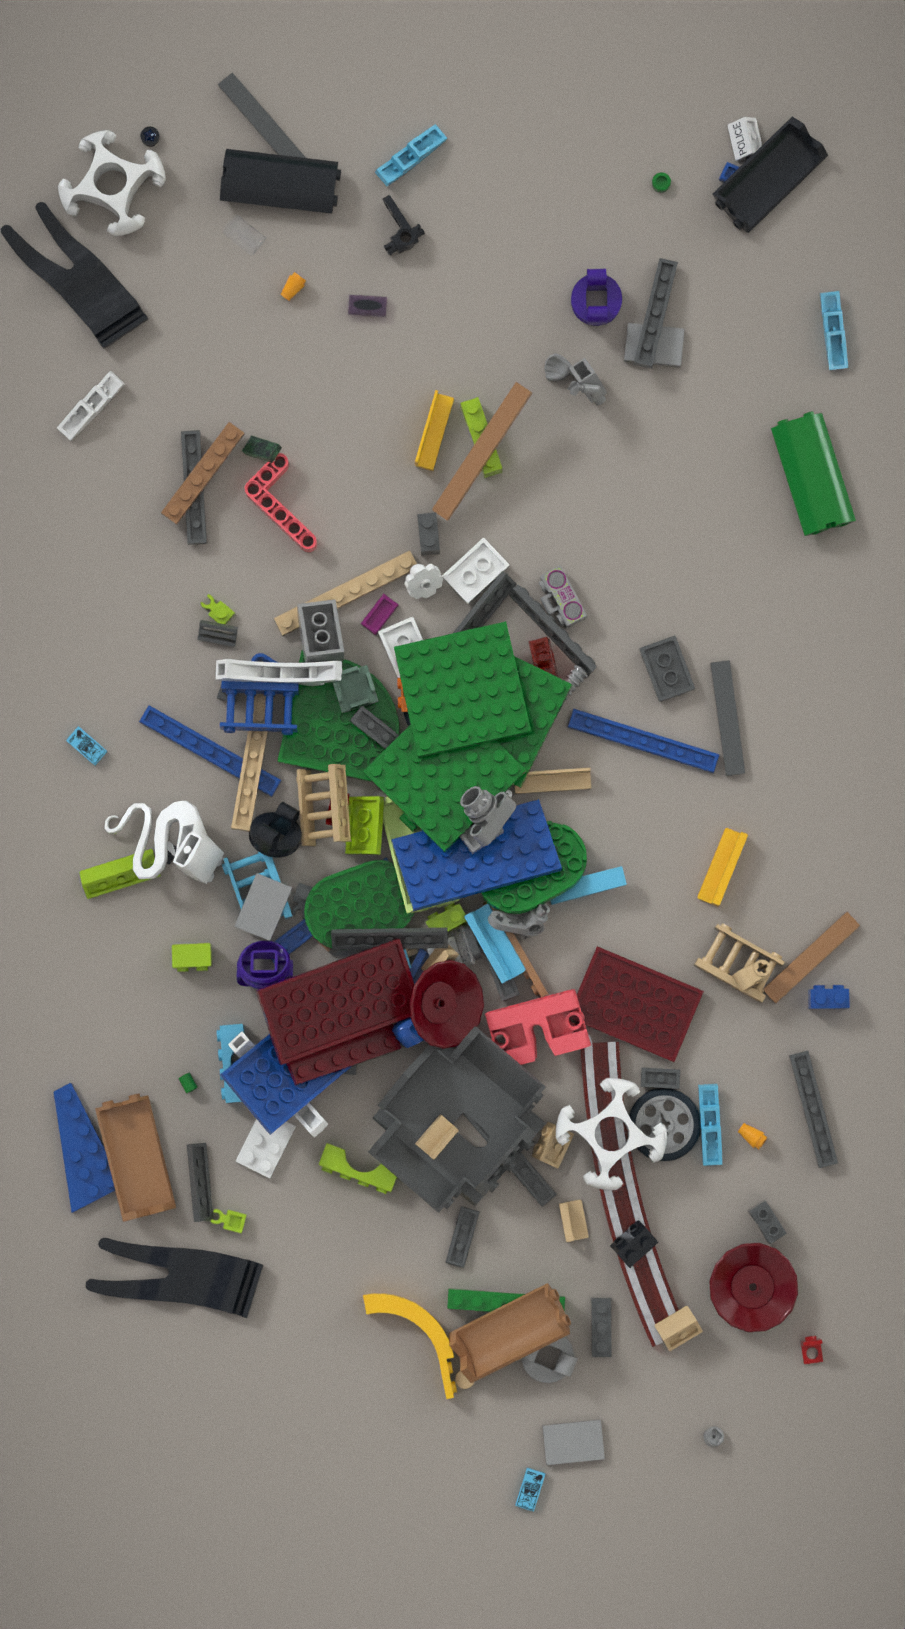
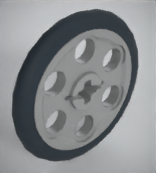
M670 1088L653 1089L637 1099L631 1108L629 1117L639 1130L642 1125H649L651 1133L648 1137L654 1138L653 1131L655 1129L653 1127L662 1122V1113L663 1119L666 1122L669 1121L670 1125L667 1126L666 1149L663 1158L659 1161L676 1160L691 1151L697 1143L701 1130L700 1114L692 1100L682 1092ZM671 1100L674 1103L672 1111L664 1109L663 1104L665 1101ZM647 1106H653L656 1109L653 1117H648L645 1114ZM681 1113L688 1116V1122L685 1125H681L677 1121ZM677 1132L682 1133L684 1136V1140L680 1144L673 1141V1135ZM648 1144L637 1147V1149L650 1158L648 1156L650 1154L649 1151L653 1147Z

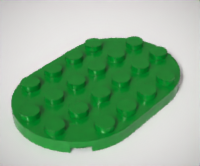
M546 821L562 871L480 893L490 906L499 911L509 914H521L537 908L538 905L545 904L565 893L580 881L586 869L587 852L581 837L565 824L561 825L552 823V821Z
M386 860L368 861L323 878L309 892L304 907L305 922L308 930L318 942L331 949L332 929L404 928L414 915V913H406L394 863Z

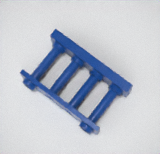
M222 681V693L227 695L226 722H220V729L224 730L225 733H235L236 730L282 732L281 734L293 735V732H297V725L291 724L292 700L295 695H299V683ZM237 693H245V696H247L245 723H234L235 696ZM256 694H264L266 696L265 724L253 723L254 696ZM275 694H281L285 697L284 724H272L273 697H275Z

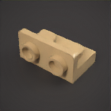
M547 1122L542 1128L538 1143L533 1148L532 1157L558 1169L574 1133L568 1131L570 1141L562 1146L556 1140V1125Z

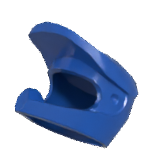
M411 1017L396 1022L392 1028L396 1039L406 1049L424 1041L418 1035Z

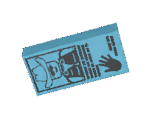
M79 726L66 740L95 766L108 752Z
M527 1467L515 1506L534 1512L546 1473Z

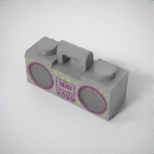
M561 565L540 576L541 581L538 583L542 591H547L548 593L540 599L548 615L558 611L557 620L566 629L587 618V614ZM551 597L557 605V607L553 608L549 600V598Z

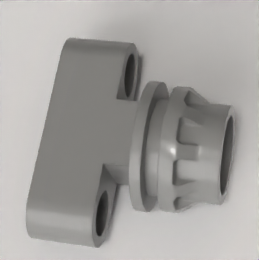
M478 786L468 789L460 800L465 815L468 816L470 821L475 823L470 830V835L483 847L493 841L516 809V803L505 792H499L494 796Z

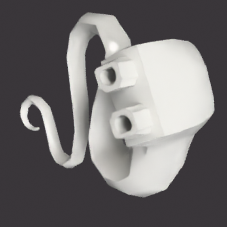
M187 800L174 802L161 811L156 820L154 836L155 860L154 864L148 869L142 867V858L152 826L151 808L145 803H134L128 808L119 825L113 829L109 828V821L112 818L119 817L113 815L105 820L104 829L109 834H116L123 829L136 810L142 809L145 812L143 830L133 857V871L139 879H154L165 869L168 860L170 827L175 822L179 823V835L173 863L180 871L197 881L207 884V882L213 880L215 868L224 861L222 857L224 852L207 836L197 807Z

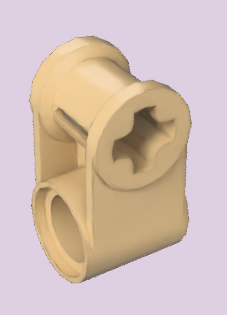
M758 960L750 966L739 970L732 977L743 993L765 980L771 971V966L766 960ZM758 968H759V969H764L765 971H764V972H762V971H761V972H758L757 970H758Z

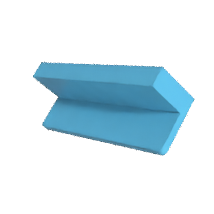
M486 904L464 917L501 983H505L526 971V968L505 931L496 930L489 924L488 917L493 910L489 904Z

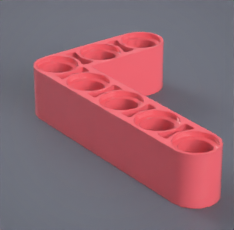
M277 453L246 483V496L303 551L312 552L317 547V540L314 534L268 491L289 468L286 455ZM282 459L285 461V465L277 467L275 462ZM270 473L272 478L269 481H264L262 479L263 474ZM256 486L259 488L258 493L250 494L249 489ZM266 499H270L272 501V505L270 507H264L262 505L263 501ZM279 512H284L286 518L280 521L276 519V515ZM297 525L300 527L298 533L293 534L289 531L290 527ZM306 538H311L314 541L309 547L303 544Z

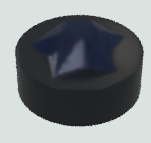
M148 126L141 131L140 137L144 145L152 147L159 142L160 135L156 128Z

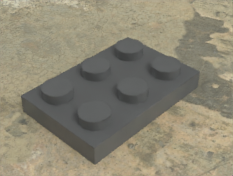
M676 635L639 648L659 702L695 690Z

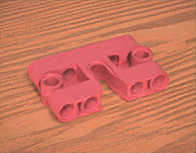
M575 989L485 1013L492 1037L491 1040L520 1065L534 1062L537 1058V1044L533 1030L535 1025L542 1027L545 1039L555 1056L591 1046L584 1022V1014L581 1011ZM576 1015L579 1017L580 1022L578 1024L572 1023L570 1016ZM497 1035H503L506 1042L499 1043L496 1038Z

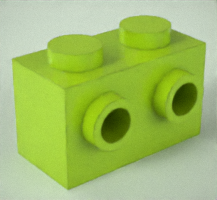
M455 903L449 904L444 907V912L440 914L435 912L427 917L428 920L425 921L428 928H448V933L467 923L460 903L457 905Z
M211 943L172 945V968L177 969V972H189V968H196V971H208V967H212Z

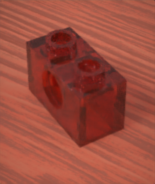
M543 637L528 641L534 666L559 677L550 639Z

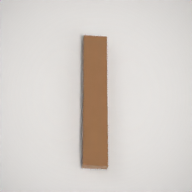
M846 912L764 987V992L776 1004L860 925Z

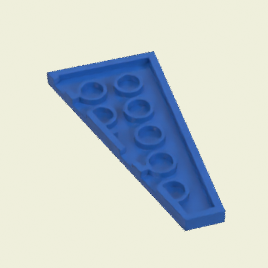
M69 1083L54 1091V1099L71 1212L73 1213L115 1191L105 1147L72 1083Z

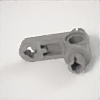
M540 904L537 908L522 915L495 910L489 915L488 922L496 930L516 933L520 938L527 940L529 936H537L544 931V923L548 919L547 914L550 912V908L546 904Z

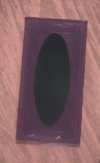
M349 295L348 315L386 317L387 297Z

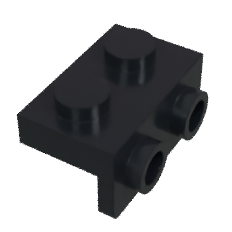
M638 1220L630 1225L621 1236L617 1237L610 1247L631 1268L659 1242Z

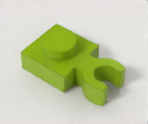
M208 594L207 597L211 600L210 604L205 605L201 602V606L206 610H211L208 616L215 622L226 625L235 612L221 600L216 604L213 596Z
M213 1210V1213L219 1215V1219H211L210 1222L212 1224L224 1223L222 1229L242 1234L247 1214L227 1210L226 1215H224L221 1210Z

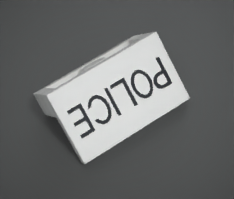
M743 117L727 125L736 161L752 156L762 146L756 118Z

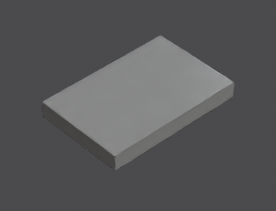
M628 323L625 362H634L643 324ZM662 326L654 365L681 367L685 329Z
M256 873L234 927L271 941L292 887Z
M601 1419L542 1425L546 1465L605 1459Z

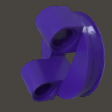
M587 269V275L575 284L571 295V306L574 314L582 322L592 326L607 325L618 315L622 305L621 289L614 279L607 276L606 269ZM586 291H607V306H588L587 309Z
M263 940L248 945L241 952L237 961V983L241 986L261 989L293 977V960H290L289 953L282 945L273 941ZM275 959V969L255 970L254 960Z

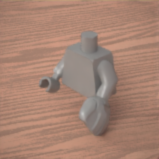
M557 353L547 358L544 365L547 380L561 381L569 375H573L576 381H572L567 390H570L571 395L576 396L581 391V393H585L591 403L595 402L596 405H601L605 402L606 398L604 395H606L607 391L585 358L573 366L567 359Z

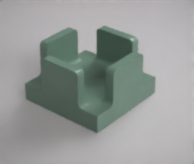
M367 665L342 670L341 681L332 682L342 714L359 709L360 706L365 707L379 702Z

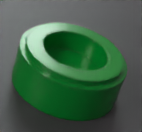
M660 172L654 175L652 187L655 191L662 193L670 188L671 179L668 174Z

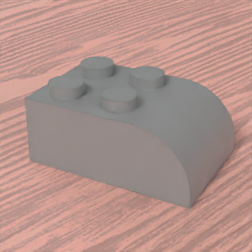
M336 600L298 604V623L305 663L343 661L344 647Z

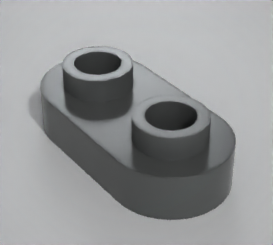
M462 924L474 961L481 959V954H484L482 947L479 943L477 944L469 924Z

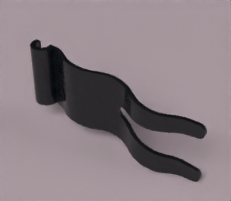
M37 203L35 209L57 245L73 262L74 265L71 269H65L44 257L30 246L10 225L2 226L1 234L14 252L34 273L45 280L61 295L89 327L103 349L148 320V317L144 314L135 298L98 257L66 231L46 203Z
M105 1237L100 1239L98 1243L101 1249L118 1256L167 1268L169 1273L167 1277L160 1279L122 1281L89 1279L85 1286L88 1291L106 1296L194 1304L248 1318L264 1265L218 1252L139 1245Z

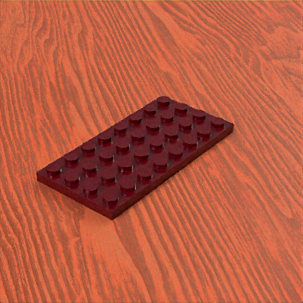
M395 939L256 990L279 1064H286L411 1017L410 999L414 981L400 939Z

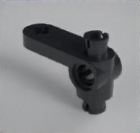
M387 195L382 200L400 228L397 234L390 237L391 242L384 245L386 252L391 256L395 252L401 254L412 249L419 242L418 238L425 235V232L421 229L420 224L411 228L392 197ZM407 235L411 237V240L403 242L401 238Z

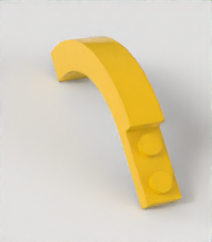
M387 1293L363 1294L366 1314L391 1313L402 1316L414 1322L428 1335L438 1355L446 1399L454 1398V1393H457L455 1381L451 1382L450 1378L453 1368L452 1363L447 1362V1359L454 1358L453 1349L449 1346V1338L439 1322L430 1312L407 1298Z

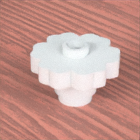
M416 564L410 569V575L406 576L404 585L411 597L419 599L422 596L428 598L434 595L436 589L442 586L443 577L439 568L433 564H428L427 566Z

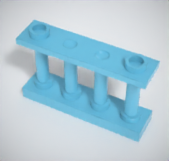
M258 852V854L230 863L228 858H224L225 863L222 864L225 875L229 874L241 909L245 899L242 900L239 888L251 885L255 875L236 881L233 870L259 861L266 862L268 869L259 874L281 883L272 857ZM288 901L281 915L286 920L293 917Z

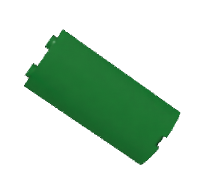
M814 411L803 414V417L788 421V419L778 421V425L771 428L804 536L817 535L830 528L843 527L856 521L823 414H814Z

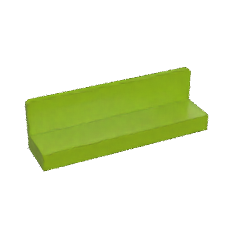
M153 849L144 851L142 858V867L144 869H148L154 864L155 856ZM134 854L79 872L87 899L150 879H139L133 871Z

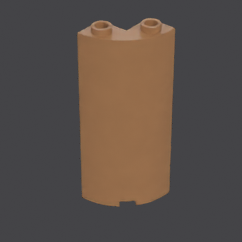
M140 1093L128 1096L129 1100L114 1103L113 1100L103 1102L102 1107L95 1108L123 1222L176 1208L149 1096L140 1097Z
M547 1283L449 1333V1346L460 1357V1371L470 1383L570 1334L569 1325H571V1321L568 1315L565 1314L559 1301L560 1296L557 1290L552 1289Z

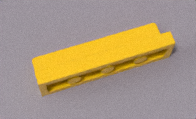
M435 390L415 459L416 467L434 471L454 401L453 397L439 394L438 390Z
M725 828L697 896L698 899L717 907L720 906L748 834Z

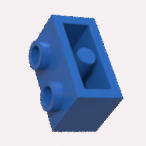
M814 985L813 989L808 990L809 1009L850 1008L849 989H844V985H833V989H825V985Z

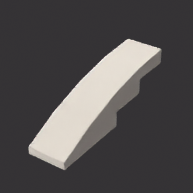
M109 371L101 382L95 385L86 397L76 404L57 429L70 441L73 440L113 399L125 383L112 371Z

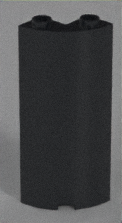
M792 116L712 194L716 199L715 205L727 213L737 229H743L749 233L828 156L823 144L811 137L805 124Z
M226 149L223 175L221 177L220 201L332 214L333 207H337L338 203L335 187L336 182L341 179V169H338V162Z

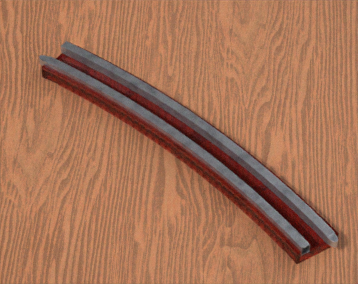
M590 1035L591 1046L580 1049L587 1120L604 1110L615 1096L614 1090L610 1093L608 1091L604 1092L600 1083L606 1078L622 1079L619 1042L592 1043ZM607 1117L597 1124L595 1139L602 1149L616 1151L626 1144L628 1129L620 1119ZM591 1147L595 1172L599 1176L601 1167ZM629 1151L608 1172L609 1178L619 1176L623 1182L622 1187L617 1190L599 1189L613 1242L630 1225L638 1220L651 1233L638 1186L632 1152ZM654 1246L631 1268L617 1255L635 1308L652 1347L664 1342L656 1330L655 1324L679 1310Z

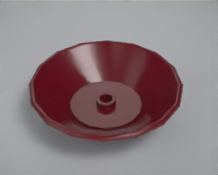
M453 960L437 962L423 971L413 987L410 999L411 1021L418 1035L429 1045L442 1049L458 1046L475 1026L478 1027L484 1008L483 989L476 974L465 964Z
M762 1243L741 1244L728 1250L715 1264L709 1281L710 1299L718 1315L731 1327L745 1332H763L780 1325L793 1311L798 1296L797 1275L790 1260L776 1248ZM751 1283L756 1284L754 1291L749 1289Z

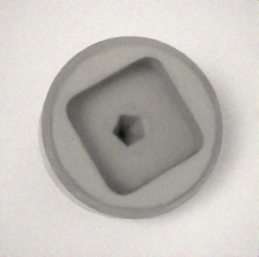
M710 1427L704 1433V1441L710 1447H717L723 1443L724 1433L718 1427Z

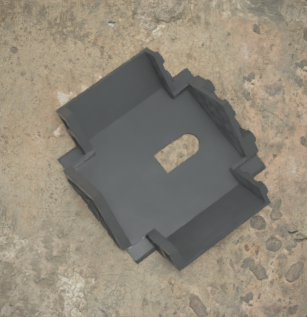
M475 1026L458 1047L442 1049L428 1045L400 1076L378 1104L380 1109L372 1118L386 1131L375 1142L368 1153L438 1213L444 1207L448 1209L454 1202L452 1197L457 1198L460 1194L473 1206H476L488 1191L492 1193L499 1185L497 1180L506 1170L510 1172L517 1164L514 1160L524 1149L528 1151L535 1143L532 1139L545 1125V1122L531 1111L535 1107L532 1103L535 1102L537 1104L544 1096L541 1092L546 1086ZM464 1112L481 1126L489 1136V1142L486 1146L476 1148L457 1132L434 1160L415 1144L440 1114L450 1123L454 1124Z

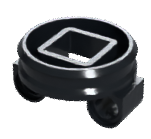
M281 802L276 812H267L257 816L250 826L249 840L252 846L261 854L273 858H281L293 854L298 849L302 837L301 828L297 823L300 810L285 802ZM283 834L285 837L279 842L280 835Z

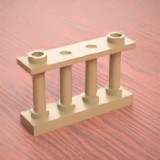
M331 764L328 765V772L311 774V770L297 769L296 781L298 784L302 846H316V839L333 837L334 842H351L345 765ZM329 780L330 791L312 794V782ZM331 799V810L314 812L313 801ZM332 818L333 829L315 832L314 820Z
M722 923L721 926L717 924L714 928L719 931L707 955L702 959L697 958L694 966L742 992L734 978L729 975V969L740 949L745 945L752 949L753 952L744 968L755 963L760 954L770 960L771 971L767 978L743 992L762 1003L766 997L763 994V988L776 964L783 966L785 963L781 960L782 956L773 951L770 954L731 932L732 928ZM727 935L736 940L723 966H720L718 969L712 965V960Z

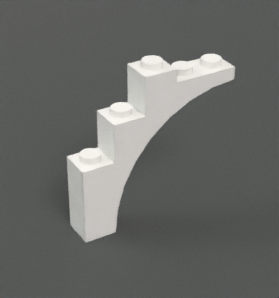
M233 659L216 660V680L299 683L300 685L318 686L328 682L341 681L342 661L274 663Z
M243 1032L238 1034L228 1044L239 1058L255 1046ZM310 1102L294 1115L314 1138L328 1125Z

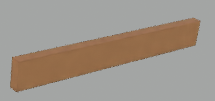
M515 382L432 508L434 512L449 521L532 395L530 390Z

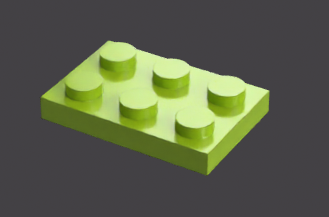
M350 797L348 809L351 842H346L345 854L381 855L384 797Z

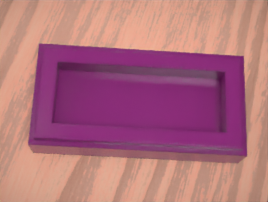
M383 593L361 622V625L374 635H377L399 604Z

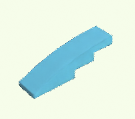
M436 124L407 143V146L393 155L391 160L376 169V175L388 187L430 155L447 140V137Z
M840 292L820 293L829 370L848 368Z
M620 866L582 876L573 888L550 900L551 905L626 886L623 868Z
M718 1084L698 1085L703 1166L723 1165Z

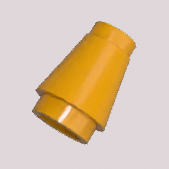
M294 272L292 275H289L280 295L290 301L305 286L306 280Z
M745 1123L738 1130V1133L741 1134L753 1149L757 1148L759 1150L768 1138L764 1135V1132Z

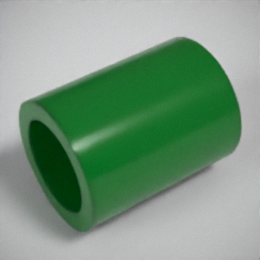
M190 1072L178 1078L186 1094L198 1088Z

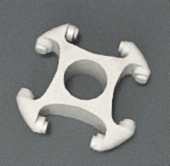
M103 130L82 138L78 148L84 152L91 151L92 148L96 149L93 162L84 179L74 189H71V182L62 179L58 185V192L63 208L69 215L77 216L80 209L76 203L77 201L94 203L114 213L120 218L119 222L110 223L107 232L114 236H122L142 228L145 222V217L139 214L133 215L132 218L127 216L133 196L148 177L153 176L151 179L153 184L161 188L166 181V176L158 154L152 150L146 151L144 155L146 164L143 165L128 162L110 153L104 148L105 143L108 145L114 143L117 135L112 131ZM115 170L126 175V186L121 192L115 195H106L97 190V181L105 172Z
M606 1078L600 1083V1086L604 1092L608 1091L610 1093L614 1090L615 1093L609 1105L598 1115L575 1124L570 1121L574 1117L573 1114L575 1112L570 1105L565 1106L561 1109L558 1116L556 1140L563 1146L570 1141L569 1130L576 1131L592 1147L601 1167L599 1176L595 1172L589 1171L583 1176L584 1181L587 1185L598 1189L617 1190L622 1187L623 1182L619 1176L608 1177L610 1168L625 1153L648 1144L653 1147L649 1151L650 1154L648 1156L653 1163L658 1162L663 1158L668 1136L667 1128L662 1122L653 1127L655 1129L653 1131L655 1137L650 1138L631 1121L622 1101V1096L624 1092H626L628 1097L630 1095L634 1097L640 1093L636 1083L619 1078ZM607 1117L620 1119L628 1129L626 1144L616 1151L602 1149L595 1139L597 1124Z

